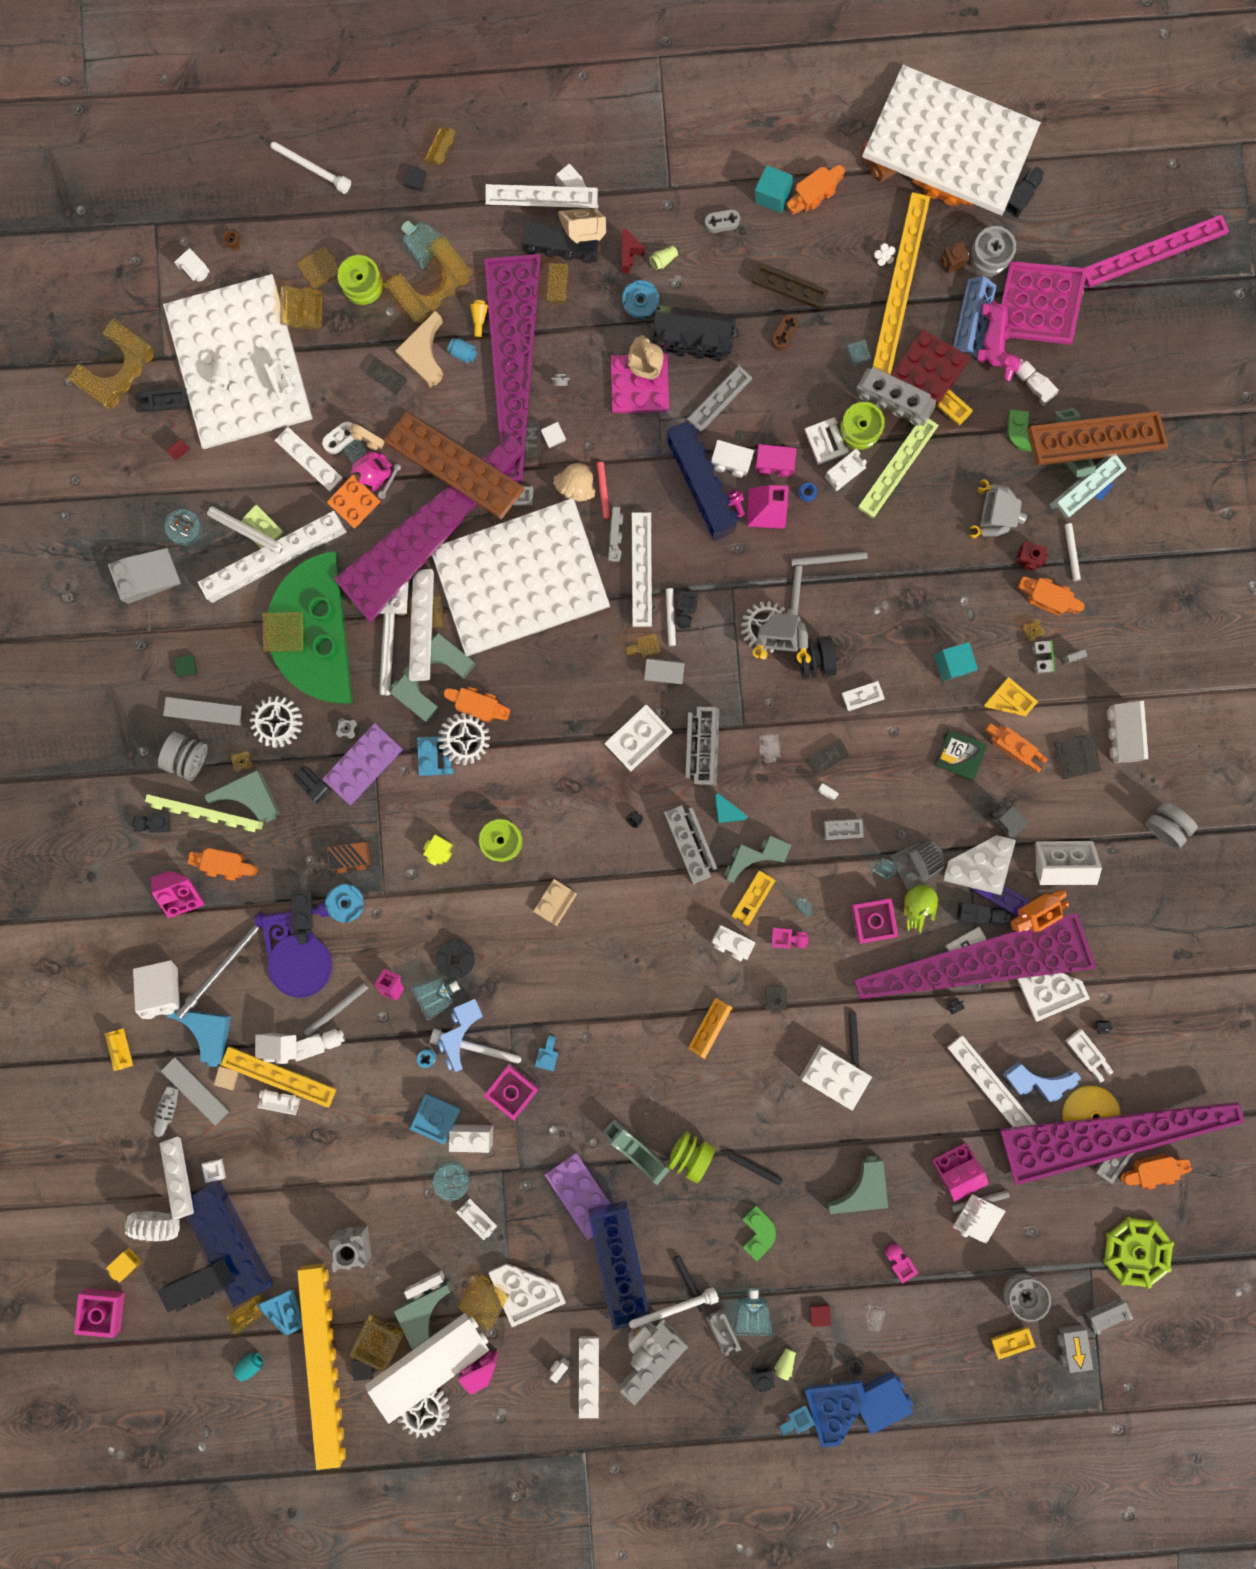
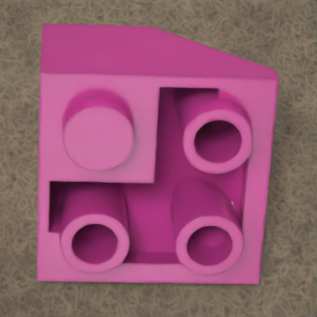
M767 485L750 488L748 492L747 527L785 529L789 486Z
M171 871L151 877V893L168 918L205 905L188 877Z
M489 1350L481 1358L461 1370L458 1380L470 1395L489 1385L496 1366L498 1350L493 1352Z

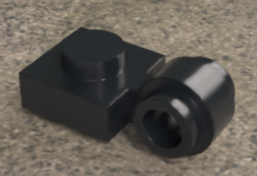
M680 590L676 610L682 611L681 615L677 614L675 622L678 628H690L692 617L688 613L695 614L699 594Z
M149 813V820L146 819V816H134L132 828H134V832L146 831L148 826L149 833L171 832L170 813Z

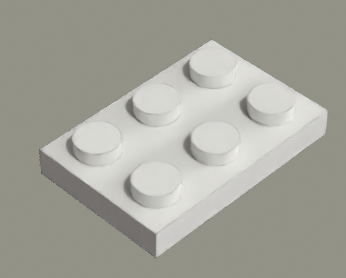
M645 705L605 745L631 772L673 732Z

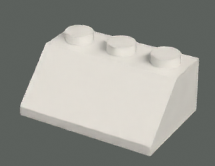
M1144 701L1109 706L1107 719L1110 721L1111 728L1108 731L1109 739L1112 740L1110 757L1113 759V763L1137 762L1148 759Z
M1043 841L1035 843L1036 874L1039 885L1098 884L1102 867L1093 841Z

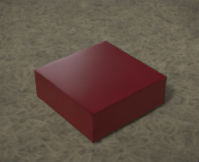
M179 439L166 451L174 460H177L190 448L182 439Z
M829 1304L810 1305L812 1327L831 1326Z

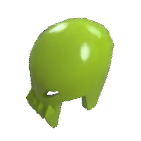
M916 885L905 896L904 915L907 916L908 931L910 927L916 929L918 926V931L921 933L925 916L928 914L931 917V921L935 920L938 896L929 885Z

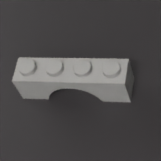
M678 1332L663 1350L654 1355L653 1361L647 1368L640 1371L633 1370L620 1384V1393L635 1405L688 1348L687 1339Z

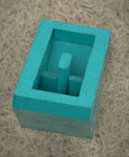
M719 793L714 796L718 823L747 819L748 816Z

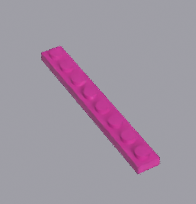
M1222 215L1216 216L1085 267L1087 268L1085 283L1090 288L1224 236L1229 232Z

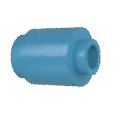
M453 338L447 352L451 353V356L467 364L470 361L473 362L477 355L475 346L460 338Z

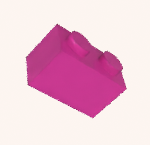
M759 444L755 471L761 475H770V473L778 474L780 477L793 475L797 448Z

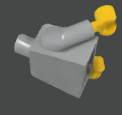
M987 480L980 481L979 484L986 486V488H977L979 493H986L980 523L983 529H979L978 526L970 527V529H976L978 533L976 535H969V537L974 539L979 535H983V537L1000 536L1008 533L1011 528H1016L1018 523L1023 524L1026 521L1027 514L1020 512L1022 502L1016 498L1009 487L998 484L989 485Z
M788 609L786 614L775 613L769 621L760 626L757 638L758 647L753 649V655L756 658L759 657L760 653V658L766 659L767 651L763 648L796 652L800 648L797 660L802 663V657L806 655V662L809 663L811 661L810 655L806 653L808 633L805 624L801 623L796 610Z

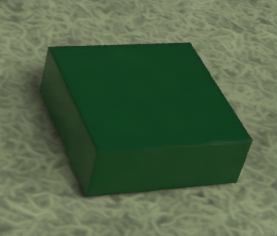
M194 655L174 658L177 677L197 674Z

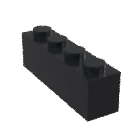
M525 221L521 244L522 250L528 254L541 253L547 257L559 256L565 260L577 259L583 263L597 262L600 241L588 240L576 243L567 235L563 227Z
M223 1258L168 1283L158 1290L157 1293L167 1313L175 1309L178 1312L187 1307L188 1303L190 1306L196 1304L201 1300V1297L205 1300L214 1295L215 1291L217 1293L223 1292L229 1288L227 1284L233 1281L234 1278Z

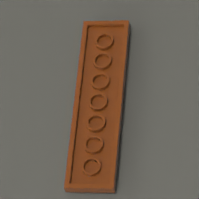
M1159 411L1035 425L1027 428L1036 466L1158 451L1168 448Z
M408 412L404 413L384 438L386 445L500 519L505 516L525 490L522 485Z

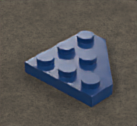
M861 1380L810 1386L805 1389L821 1448L840 1446L867 1400Z

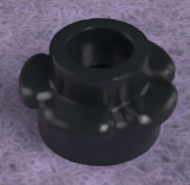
M957 998L947 1003L949 1007L946 1010H949L951 1015L965 1008L963 1005L964 1001H959Z
M1097 1020L1093 1029L1098 1034H1109V1030H1112L1113 1027H1111V1021Z

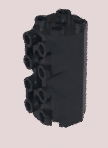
M657 305L652 343L658 345L662 349L663 354H666V352L674 353L675 356L683 357L685 352L693 353L692 357L695 359H703L705 357L720 362L723 360V357H727V354H731L736 318L732 314Z

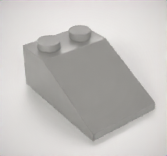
M168 548L127 557L108 564L120 599L127 604L181 584Z

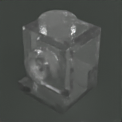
M778 734L758 737V741H762V744H759L760 756H763L765 763L776 762V759L781 757Z

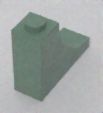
M255 771L205 795L208 803H215L221 800L241 802L254 812L259 821H265L266 823L277 818L276 815L280 814L260 771Z
M877 1155L866 1156V1159H861V1171L855 1186L842 1198L827 1202L828 1212L830 1214L888 1208L883 1160L878 1158Z
M449 1280L442 1283V1286L435 1290L430 1289L424 1292L425 1294L417 1299L412 1298L395 1308L394 1313L412 1351L433 1336L431 1331L432 1310L442 1297L451 1292L452 1285Z

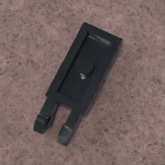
M187 388L154 390L134 395L137 401L149 400V404L135 406L137 412L189 408Z

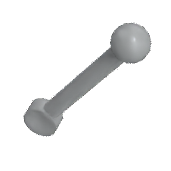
M400 464L394 465V471L384 489L378 493L380 499L386 498L385 493L397 471L401 470Z

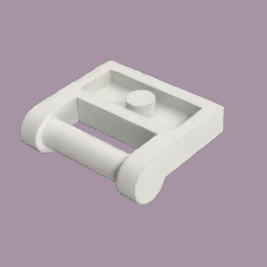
M831 418L804 429L818 465L850 453L848 447L844 445L837 427L838 422L836 418ZM825 428H830L838 448L837 451H834Z

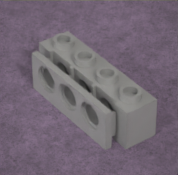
M874 367L872 369L867 368L857 386V395L860 399L864 401L869 400L880 409L884 410L886 408L897 417H905L916 426L921 425L924 427L935 408L936 400L930 398L931 394Z
M697 707V716L692 712H688L686 778L693 779L694 776V784L717 786L720 709L716 707ZM697 722H698V735H697V731H696ZM697 757V767L696 769H694V763H696Z
M681 805L664 812V816L691 882L696 884L711 877L709 868L715 870L717 867L693 808H689V812L685 813ZM686 815H688L692 828L694 829V831L692 832L690 831L687 821L685 819ZM693 833H695L698 843L701 847V849L699 850L692 836ZM699 851H703V855L708 864V867L706 868Z

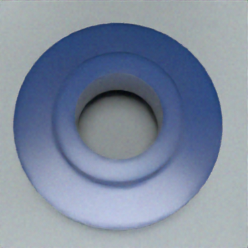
M803 483L798 489V495L803 501H812L817 495V488L812 483ZM804 490H810L811 494L805 495Z

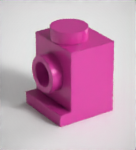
M383 969L374 984L381 995L395 1001L398 1000L404 990L400 982L401 976L386 969Z

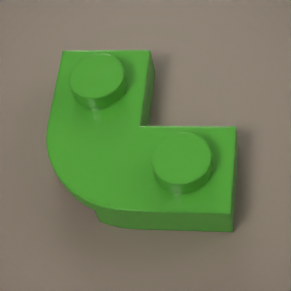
M1010 410L1008 414L1007 437H1009L1017 449L1032 452L1027 433L1029 412Z
M755 1205L742 1218L755 1232L742 1247L757 1262L773 1245L776 1238V1230L771 1219Z

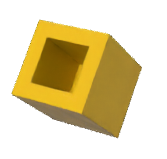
M129 1247L106 1269L109 1271L110 1277L120 1283L142 1260Z

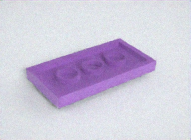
M374 723L322 780L349 805H352L403 749Z
M577 1152L545 1173V1177L587 1240L620 1219V1216Z

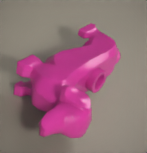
M992 300L991 304L983 303L982 315L989 318L990 323L984 338L985 350H979L978 361L985 363L988 360L992 366L1004 367L1005 379L1009 382L1013 373L1020 369L1021 361L1018 356L1005 351V341L1010 337V327H1007V307L1003 304H997L995 300Z

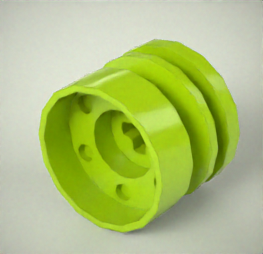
M685 1131L675 1143L670 1153L667 1167L673 1170L678 1163L676 1173L678 1174L684 1167L687 1168L685 1178L697 1184L706 1172L716 1147L706 1141H703L699 1147H696L698 1137L693 1136L690 1142H688L691 1133Z

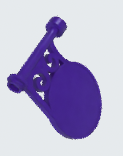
M325 901L319 902V906L313 907V915L329 916L325 909ZM292 911L263 915L262 912H258L254 916L256 926L263 927L268 955V972L275 987L282 993L295 998L309 997L319 992L327 984L332 973V958L325 944L317 939L313 931L311 934H308V943L298 944V934L288 936L289 931L294 934ZM273 925H280L284 933L281 936L277 934V931H281L280 927L272 931L273 938L281 940L272 950L270 929Z

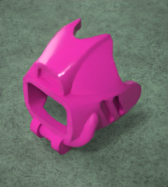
M369 451L365 453V456L360 457L352 464L351 473L359 472L361 474L359 484L372 486L371 491H375L390 476L392 464L387 461L384 454L380 455ZM377 458L385 470H381L373 459Z

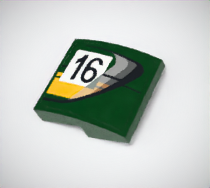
M949 731L936 767L974 781L987 744Z

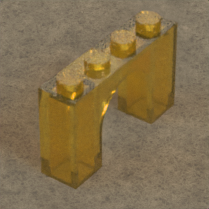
M440 235L426 247L439 264L442 272L441 284L435 292L429 295L418 294L400 272H396L383 283L384 287L412 322L418 321L419 323L427 317L426 313L428 311L437 309L442 304L441 300L445 297H451L459 285L464 286L470 281L469 277L473 274L445 236Z
M114 318L102 334L123 351L124 365L121 371L113 377L100 378L78 364L67 378L109 411L118 404L120 396L128 391L130 383L141 374L143 366L146 362L151 361L155 352L148 343Z

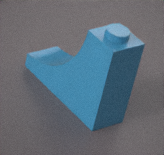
M189 1010L182 1019L175 1015L178 1011H174L167 1016L182 1022L193 1032L200 1048V1062H206V1066L217 1067L218 1064L222 1063L226 1053L231 1016Z

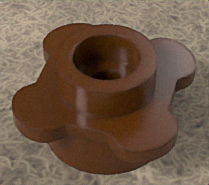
M232 230L224 231L223 241L221 242L222 247L232 248L234 251H237L240 248L241 233H235Z

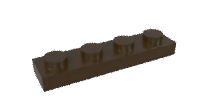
M758 263L751 281L752 284L820 310L829 291Z

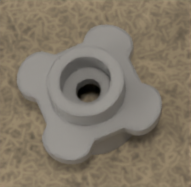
M554 374V378H550V380H553V386H568L570 378H566V374Z
M344 718L339 719L338 730L336 731L337 736L354 738V729L357 726L356 721H348Z

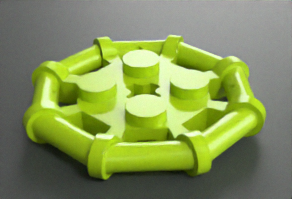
M1128 1216L1111 1232L1106 1233L1107 1239L1103 1263L1108 1266L1119 1280L1120 1285L1140 1286L1150 1289L1160 1278L1171 1272L1174 1241L1170 1240L1155 1219L1144 1220ZM1135 1226L1147 1228L1146 1233L1136 1232ZM1126 1229H1129L1130 1233L1125 1235L1122 1240L1117 1238ZM1154 1233L1160 1238L1161 1243L1157 1244L1152 1238ZM1114 1242L1119 1244L1118 1256H1113ZM1138 1248H1140V1250L1144 1252L1143 1255L1141 1254L1139 1256V1258H1137V1255L1135 1254V1251ZM1160 1250H1164L1163 1263L1159 1261ZM1121 1262L1125 1266L1126 1271L1124 1273L1117 1267V1263ZM1156 1266L1160 1267L1156 1272L1149 1276L1148 1273L1150 1272L1151 1268H1155ZM1132 1273L1142 1274L1143 1279L1131 1277Z

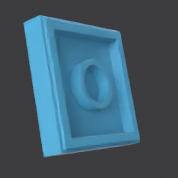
M425 1093L410 1126V1130L445 1145L461 1108Z

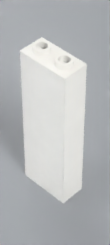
M464 1313L365 1384L367 1393L388 1424L489 1351L486 1346L488 1340L483 1332L480 1334L477 1332L476 1328L479 1326L473 1317L468 1318L466 1313Z

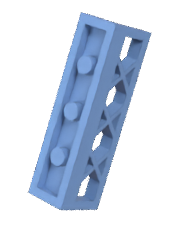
M984 276L968 279L953 344L954 348L963 353L968 352L978 358L979 350L983 349L989 318L982 315V304H991V301L994 300L997 286ZM986 286L989 288L988 295L986 294V291H985V290H986ZM978 322H979V324H980V331H978V327H977V326H978ZM974 340L976 342V349H973Z

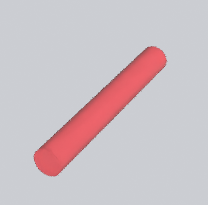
M598 462L596 466L603 519L607 520L611 519L604 462Z

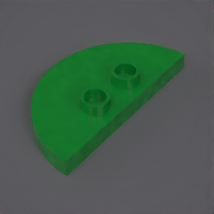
M333 551L304 561L294 568L280 583L273 595L267 614V640L275 664L285 678L296 688L324 702L353 704L342 591L339 584L334 580L340 574L338 554Z

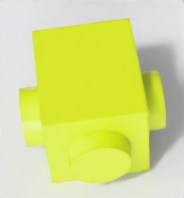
M434 835L431 841L428 840L423 848L425 851L423 855L427 857L426 861L435 866L437 863H447L452 855L450 850L454 844L438 835Z

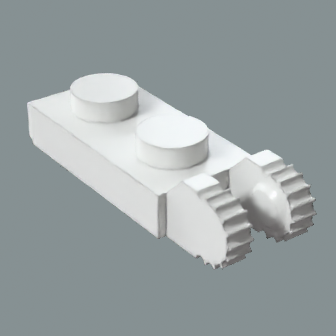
M1079 1028L1065 1040L1099 1082L1104 1080L1103 1076L1096 1069L1099 1065L1109 1075L1113 1073V1070L1106 1063L1104 1056L1082 1029Z

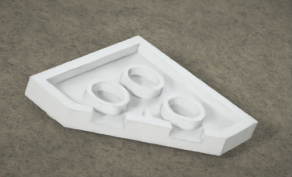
M996 835L949 860L944 881L1001 895L1016 840Z
M1063 973L1017 979L1036 1022L1090 999L1081 980Z
M508 1263L489 1271V1276L511 1327L566 1303L559 1284Z

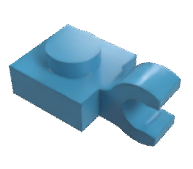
M549 1035L546 1047L539 1048L535 1067L554 1071L559 1052L553 1050L556 1040L555 1036Z
M805 1405L788 1414L791 1420L782 1424L779 1428L783 1435L794 1429L799 1434L814 1426L815 1423Z

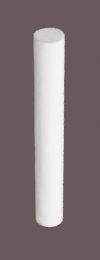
M1072 523L1065 524L1064 527L1073 581L1081 580L1073 527Z
M672 588L666 589L668 646H676L674 591Z

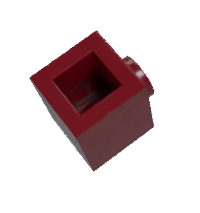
M1025 541L1020 545L1015 563L1024 565V568L1028 570L1038 569L1045 565L1047 561V547Z

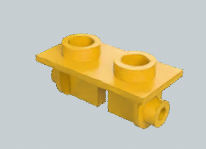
M124 1028L105 1033L114 1071L133 1066Z

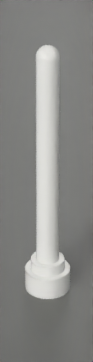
M271 142L270 147L273 150L332 182L341 193L346 194L351 186L350 179L345 176L337 177L282 145Z
M434 1028L430 1043L437 1045L438 1037L445 1033ZM464 1040L460 1044V1048L514 1063L521 1062V1057Z
M713 1287L705 1289L701 1296L631 1320L629 1326L630 1328H637L703 1303L715 1304L718 1302L716 1290Z

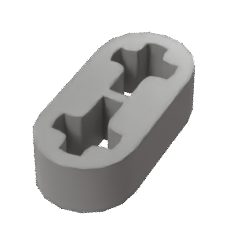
M735 210L710 213L706 216L705 228L710 233L736 229L740 223V215ZM730 216L735 219L734 223H731L729 220ZM711 220L717 222L715 227L709 224Z

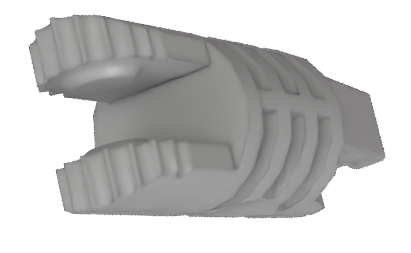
M167 1086L162 1098L159 1100L154 1116L156 1120L155 1129H153L157 1137L164 1135L168 1123L172 1122L179 1090L176 1087Z

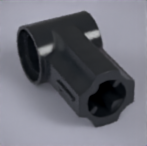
M306 765L300 767L293 775L296 781L306 790V794L316 804L332 791Z

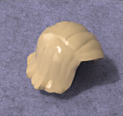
M645 336L636 337L630 346L629 360L627 362L632 374L647 379L658 377L663 366V351Z
M571 464L554 477L553 484L557 491L568 499L581 502L595 496V489L592 487L593 475L585 464Z

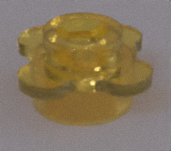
M1034 619L1032 623L1023 626V631H1025L1030 641H1035L1037 637L1044 636L1046 633L1038 619Z
M243 751V753H234L231 756L234 765L233 769L236 772L252 768V763L249 760L250 753Z

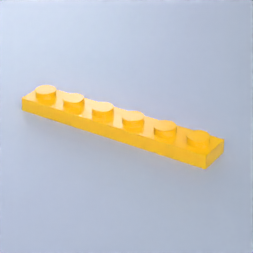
M231 1046L227 1048L221 1063L224 1067L327 1108L330 1107L337 1088L274 1063L263 1062V1059L255 1058L254 1055Z

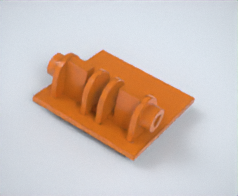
M352 475L327 503L355 529L380 501L363 484H359V480Z

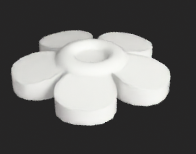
M886 243L881 244L880 250L874 252V257L878 259L877 263L880 266L885 265L886 262L891 264L894 261V257L891 255L895 254V248L893 246L888 248Z

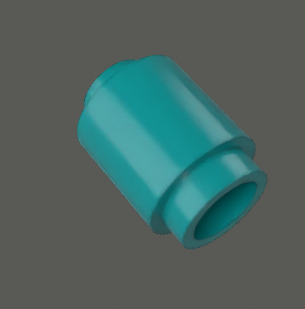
M250 1352L236 1364L233 1369L235 1377L241 1382L250 1379L263 1368L262 1356L259 1353Z

